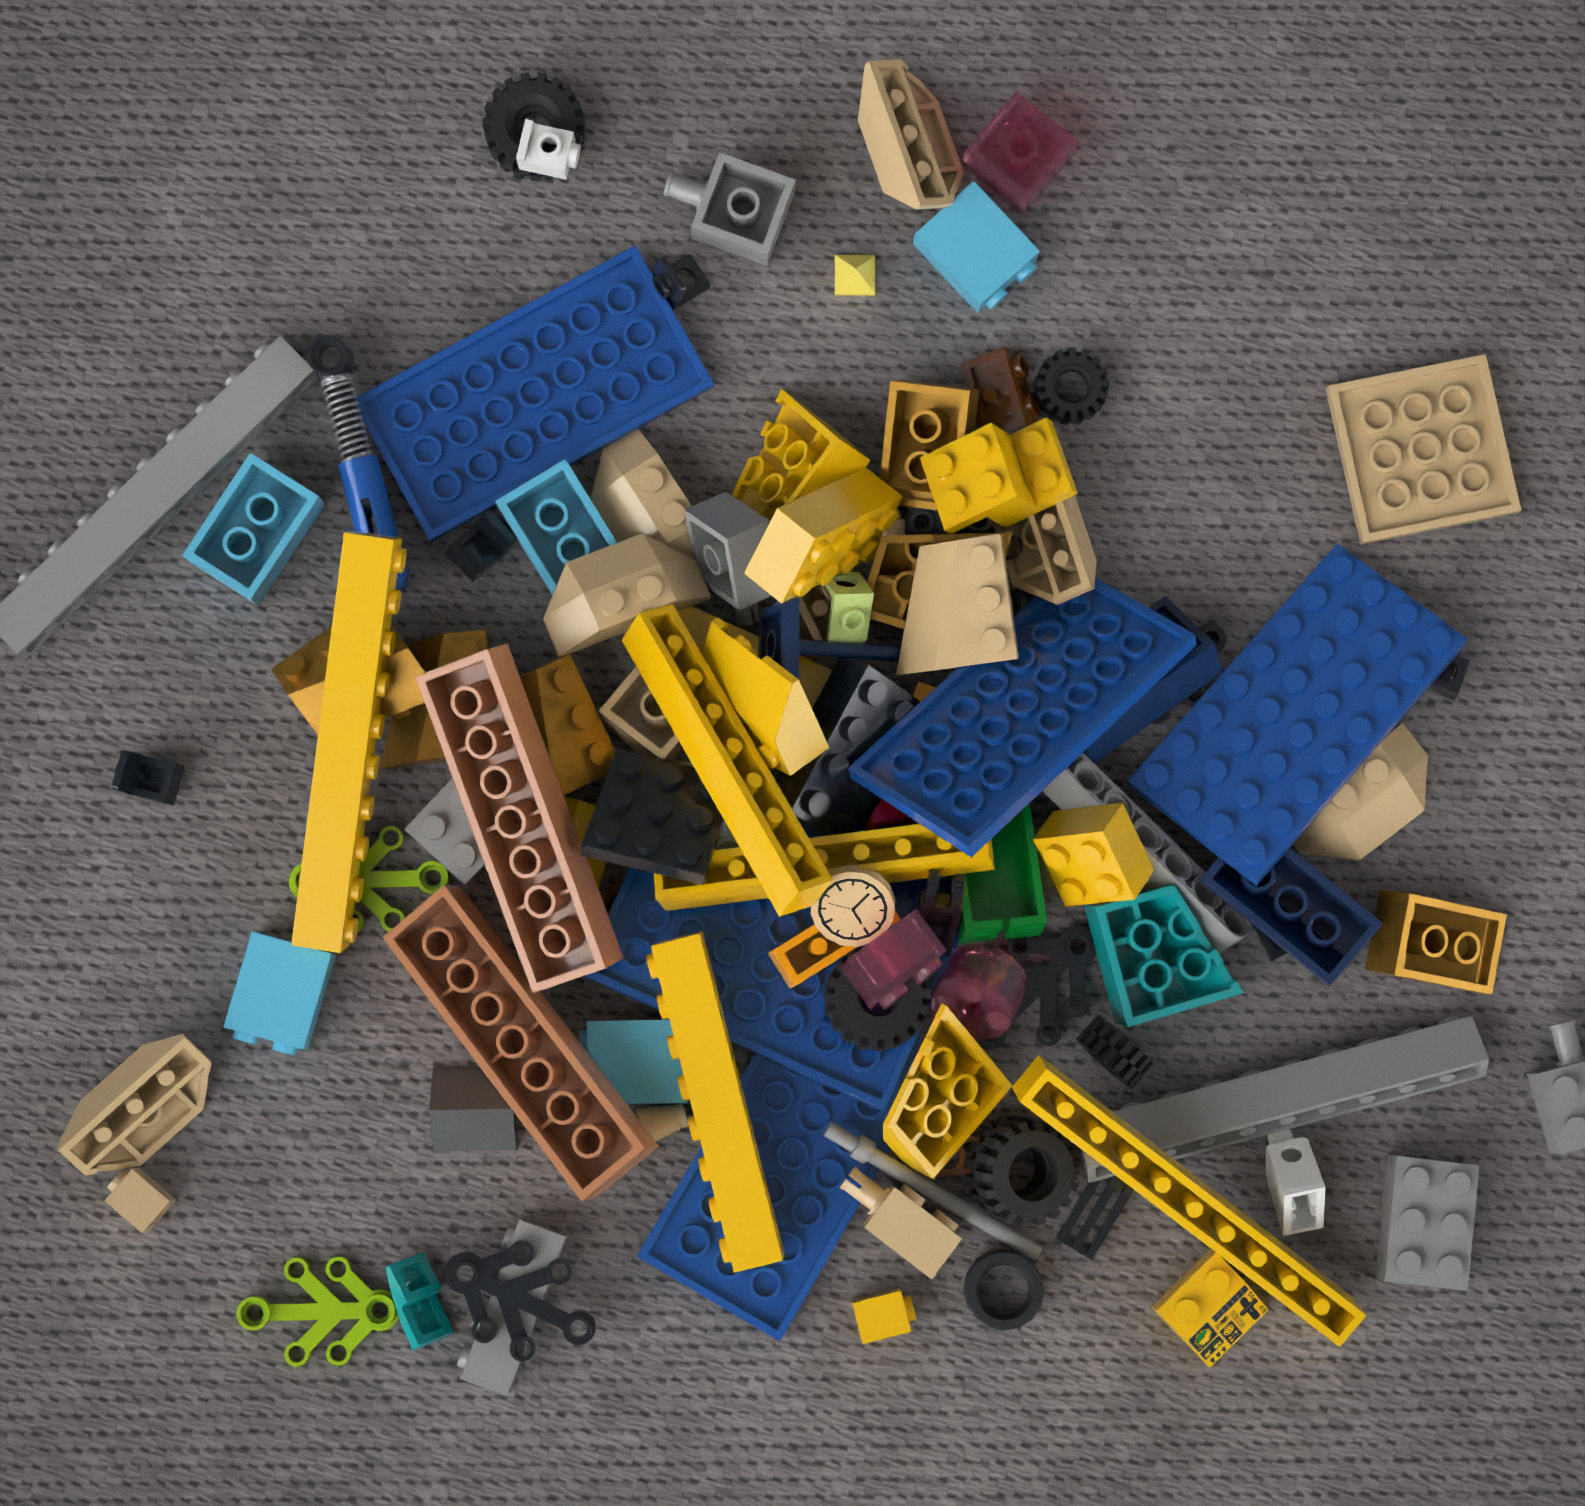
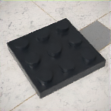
M616 748L581 845V856L704 885L725 821L693 766Z

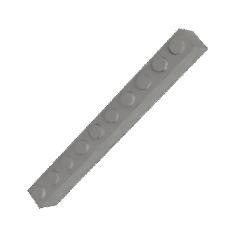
M281 336L274 342L270 339L263 343L254 354L256 359L245 370L242 367L235 370L225 381L227 387L216 397L209 396L197 407L195 411L197 415L186 426L180 424L169 433L166 438L168 443L157 454L151 452L138 463L136 467L138 472L127 482L122 480L108 492V501L98 510L93 508L85 513L77 523L79 528L68 539L62 537L57 540L47 552L49 557L39 567L33 565L28 568L18 579L20 585L9 595L2 594L0 596V637L17 655L27 659L318 380L316 372Z
M1472 1016L1461 1019L1459 1017H1448L1438 1022L1437 1025L1428 1028H1407L1394 1037L1383 1040L1380 1038H1370L1362 1041L1357 1047L1342 1051L1338 1048L1329 1049L1319 1054L1318 1057L1304 1061L1291 1059L1283 1062L1278 1068L1263 1072L1261 1070H1250L1240 1075L1237 1079L1226 1082L1220 1080L1209 1081L1201 1085L1199 1089L1185 1093L1181 1091L1168 1092L1162 1095L1160 1099L1147 1103L1139 1101L1130 1102L1122 1106L1120 1110L1113 1112L1176 1160L1486 1077L1489 1057ZM1077 1146L1088 1183L1116 1176Z

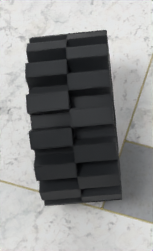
M1076 347L1069 348L1065 352L1061 349L1056 351L1052 357L1049 356L1044 361L1042 367H1040L1035 379L1034 394L1040 403L1041 411H1046L1049 414L1048 418L1051 420L1058 419L1061 421L1060 424L1067 425L1068 422H1074V425L1081 424L1082 421L1093 418L1103 406L1108 395L1109 380L1106 378L1108 372L1105 366H1100L1101 360L1097 356L1092 358L1088 355L1090 351L1083 349L1082 352H1077ZM1075 372L1084 378L1087 384V392L1083 398L1077 401H1067L1058 394L1056 381L1062 374Z
M1097 1015L1076 1038L1077 1043L1092 1058L1128 1088L1132 1089L1154 1064L1135 1043L1100 1015Z

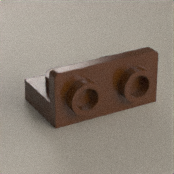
M1003 347L960 363L967 387L980 389L976 419L979 428L993 423L1010 434L1038 421L1037 416L1040 415V406L1036 396L1032 392L1030 393L1026 380V377L1029 376L1028 365L1025 358L1017 350Z

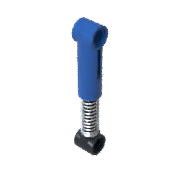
M322 335L314 339L309 345L307 360L310 367L316 372L318 382H321V386L324 387L323 393L328 395L325 398L327 402H330L327 408L332 409L329 412V415L333 416L331 422L335 423L332 428L337 430L334 436L339 437L336 443L341 444L338 450L343 451L340 457L344 458L342 463L338 464L354 530L375 534L371 516H374L379 535L398 537L377 455H372V451L367 450L370 444L365 443L368 437H364L363 433L366 430H362V426L365 423H360V419L363 416H358V412L361 409L356 408L359 402L354 400L357 395L352 393L355 390L354 387H351L354 382L351 377L354 373L352 369L354 354L351 348L338 337ZM328 348H338L340 352L339 362L331 368H325L321 360L322 354ZM405 564L403 573H398L396 590L401 592L408 586L410 580V570L407 564Z

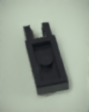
M929 870L925 891L921 892L909 951L951 956L963 908L962 896L965 875L955 874L951 883V895L944 892H937L940 884L939 871Z

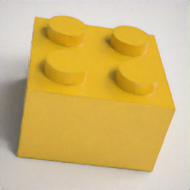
M1123 802L1053 811L1033 838L1065 907L1135 900L1154 872V868Z

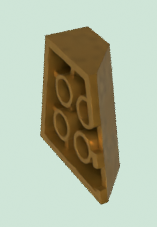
M1012 532L881 536L867 584L874 592L870 619L905 629L920 546L1001 534L1006 559Z
M391 624L390 631L396 633V642L392 656H387L385 672L390 673V687L387 697L381 698L380 714H384L385 718L394 715L399 719L411 714L410 708L425 703L416 676L426 672ZM332 626L271 668L291 700L317 735L319 732Z
M486 629L445 633L408 643L407 646L424 671L429 672L489 649L490 639ZM425 703L410 708L411 714L399 719L394 715L391 716L380 770L447 762Z
M567 654L521 675V682L563 795L607 774L615 754V749L571 655Z

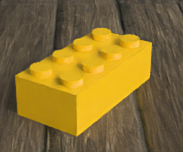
M864 468L777 508L744 574L780 603L797 595L802 597L811 588L819 584L822 586L826 585L834 576L840 573L848 574L855 566L863 562L866 564L871 562L875 558L879 539L894 524L898 517L896 509L903 496L869 469Z

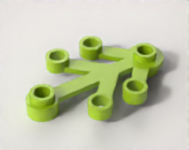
M387 826L381 830L379 839L368 850L365 862L360 861L358 876L364 879L363 894L360 901L380 919L382 928L388 932L393 929L386 925L388 914L397 913L400 916V922L406 917L401 910L391 908L371 888L419 887L423 892L433 895L443 885H448L450 881L448 870L437 861H427L421 864L418 870L372 871L390 851H396L404 844V834L395 826ZM389 831H396L399 835V841L394 846H387L384 842V836ZM302 863L295 866L289 876V887L296 898L298 896ZM433 870L438 871L441 875V881L436 886H430L426 882V875ZM354 909V914L359 918V933L365 925V918L361 912Z
M343 1256L333 1257L327 1262L326 1274L332 1281H340L359 1302H341L310 1271V1265L306 1259L294 1257L289 1259L284 1266L285 1277L291 1282L298 1283L317 1303L270 1304L264 1297L251 1296L239 1304L236 1313L239 1324L243 1328L252 1331L265 1327L269 1321L318 1320L298 1341H294L286 1347L284 1351L285 1360L294 1367L304 1365L309 1360L311 1351L342 1319H359V1321L342 1340H336L327 1347V1360L335 1366L346 1364L352 1357V1351L372 1330L385 1331L390 1329L398 1322L399 1316L391 1291L386 1289L372 1290L352 1271L350 1261ZM335 1261H341L346 1266V1272L341 1277L335 1276L331 1271V1266ZM293 1262H300L304 1266V1274L299 1278L292 1276L290 1273V1266ZM377 1302H383L388 1307V1313L383 1318H379L373 1313V1306ZM256 1304L262 1308L263 1316L260 1320L250 1318L248 1310L251 1305ZM335 1345H342L346 1349L347 1354L344 1360L338 1361L333 1358L332 1349ZM293 1346H300L304 1349L305 1357L302 1361H294L291 1358L290 1350Z

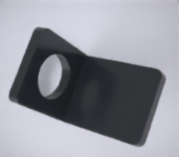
M686 255L672 264L664 256L658 260L652 274L654 277L652 280L657 293L661 298L668 301L673 310L710 288V282L691 255ZM686 270L691 272L695 278V286L686 291V286L677 275V271Z

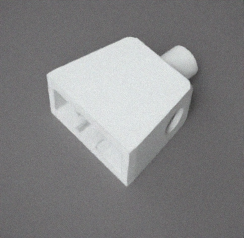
M1290 1129L1268 1135L1266 1178L1282 1235L1286 1236L1323 1228L1325 1184L1308 1139L1304 1137L1294 1139Z

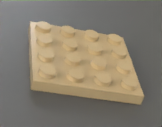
M1486 354L1328 385L1326 388L1360 545L1517 514L1522 511Z

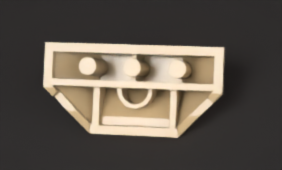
M902 59L868 61L864 67L858 123L883 193L916 210L950 207L954 203L955 194L959 188L964 171L938 100L918 78L908 72L909 67Z
M639 429L605 447L602 451L590 499L616 542L618 543L643 533L693 559L684 512L685 509L692 506L655 449Z
M1075 495L1007 528L993 521L995 533L1012 532V535L1018 537L1023 544L1022 553L1018 558L1006 560L1012 586L1056 605L1094 589L1097 560ZM1010 540L1007 555L1011 556L1016 553L1017 546L1015 542Z
M641 533L566 562L543 622L560 658L627 632L640 612L673 604L678 612L711 599V595L694 559Z
M1403 723L1385 737L1292 844L1299 854L1359 861L1425 810L1428 755Z
M184 1034L143 1044L79 1101L56 1146L57 1150L85 1176L97 1174L98 1171H115L141 1166L204 1109L208 1075L212 1062Z

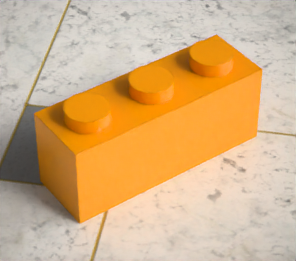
M895 909L894 920L891 926L901 920ZM813 924L770 951L768 955L790 989L857 947L843 946L827 939Z

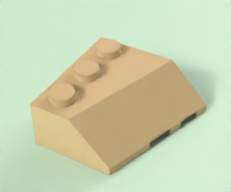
M995 534L920 546L896 675L1018 659L1019 653L1002 535Z

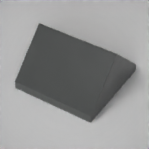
M480 1067L433 1068L429 1105L433 1151L517 1150L516 1114Z

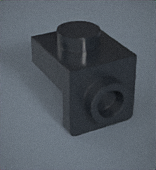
M487 510L481 515L477 524L448 546L445 554L473 582L508 553L516 538L512 534L509 525L502 518L496 517L490 510Z
M122 750L118 764L115 767L112 789L139 798L174 806L185 766Z

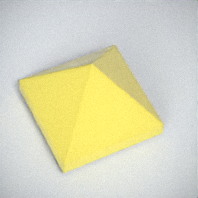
M835 255V296H875V255Z

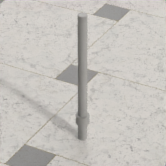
M832 1121L826 1126L823 1136L850 1151L849 1156L862 1164L866 1162L872 1164L1033 1261L1041 1253V1245L875 1147L876 1142L861 1134L857 1137Z

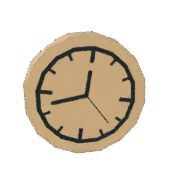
M846 865L829 871L833 879L832 883L816 903L811 906V916L816 928L827 939L843 946L854 947L874 943L886 934L894 920L895 897L890 884L880 873L871 869L870 871L859 869V866Z

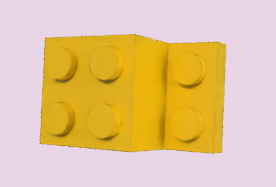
M1048 418L1037 421L1011 435L993 423H989L920 457L944 531L950 534L986 517L1007 528L1078 494L1053 422Z

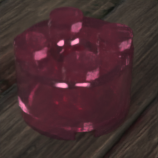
M970 944L960 947L952 954L934 990L930 1006L937 1014L941 1003L946 1005L975 1041L979 1043L981 1039L997 1038L1006 1033L1010 1028L1026 991L1024 985L1026 976L1020 964L1006 952L995 948L992 953L980 950L982 945Z

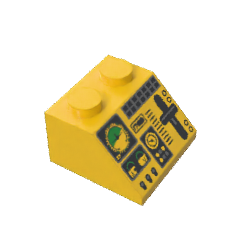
M1213 1250L1205 1253L1151 1307L1209 1368L1268 1311L1267 1307L1248 1284Z

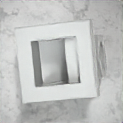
M525 119L516 156L518 167L520 170L567 180L569 167L574 169L577 167L581 145L575 143V136L572 131L536 124L532 120ZM544 143L557 145L553 152L547 153L542 150Z

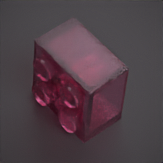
M1016 91L965 150L962 165L1024 215L1074 156L1079 141Z
M915 909L848 958L841 970L870 1010L878 1004L885 1010L905 995L904 993L909 990L905 984L914 979L919 985L938 971V968L943 965L939 959L946 952V949Z

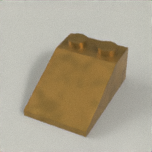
M909 380L890 381L880 479L903 496L898 506L937 510L920 457L975 431L980 389Z
M1379 890L1375 917L1383 924L1369 943L1365 970L1492 995L1507 914L1410 893Z

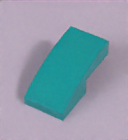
M421 1252L386 1267L395 1308L412 1350L415 1351L449 1337L454 1331L436 1296L442 1288L425 1253Z

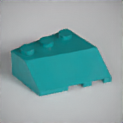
M1174 884L1142 889L1135 900L1084 905L1115 1023L1131 1027L1244 993L1237 981L1232 978L1224 966V961L1217 950L1213 949L1202 932L1201 925Z

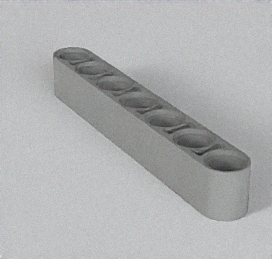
M1084 753L1077 757L1042 790L1061 810L1123 802L1154 868V872L1142 889L1174 884L1201 925L1202 932L1213 949H1216L1219 954L1250 933L1251 923L1200 882V878L1206 872Z

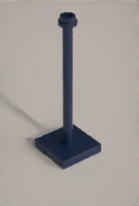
M791 598L783 603L777 601L771 607H766L759 612V658L763 659L768 655L797 679H799V656L899 661L901 645L799 639V598Z

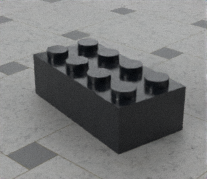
M839 657L812 708L829 749L791 776L779 770L775 777L776 783L801 826L815 837L857 831L875 794L852 780L848 767L921 702L870 665Z

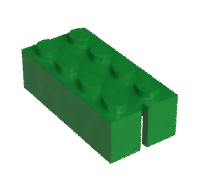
M1030 803L991 839L995 870L961 874L965 875V885L962 896L963 908L957 929L958 944L995 940L1000 931H1002L1003 939L1040 936L1047 925L1048 920L1038 855L1033 841L1035 836ZM949 875L950 889L955 875Z

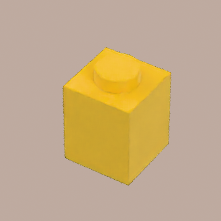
M900 1288L851 1300L863 1344L911 1332L909 1322L917 1320L911 1296L903 1297Z

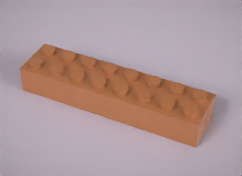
M508 644L483 650L416 676L532 993L605 969L622 960L624 957L587 857L581 856L582 844Z
M443 885L382 937L581 1201L596 1199L659 1147L542 992L532 993L523 967L461 886Z

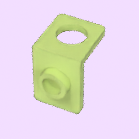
M840 573L825 585L832 596L826 639L827 641L864 643L868 635L874 592L861 573ZM846 581L853 583L856 586L845 587L838 585L835 582Z

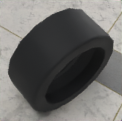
M1005 1249L989 1251L976 1259L966 1273L963 1287L966 1304L976 1319L990 1328L1003 1331L1020 1328L1031 1321L1041 1308L1044 1295L1042 1276L1034 1263L1018 1252ZM999 1265L1013 1266L1024 1275L1028 1285L1027 1299L1022 1307L1013 1313L1004 1315L994 1313L986 1308L979 1293L980 1282L984 1274L994 1266Z

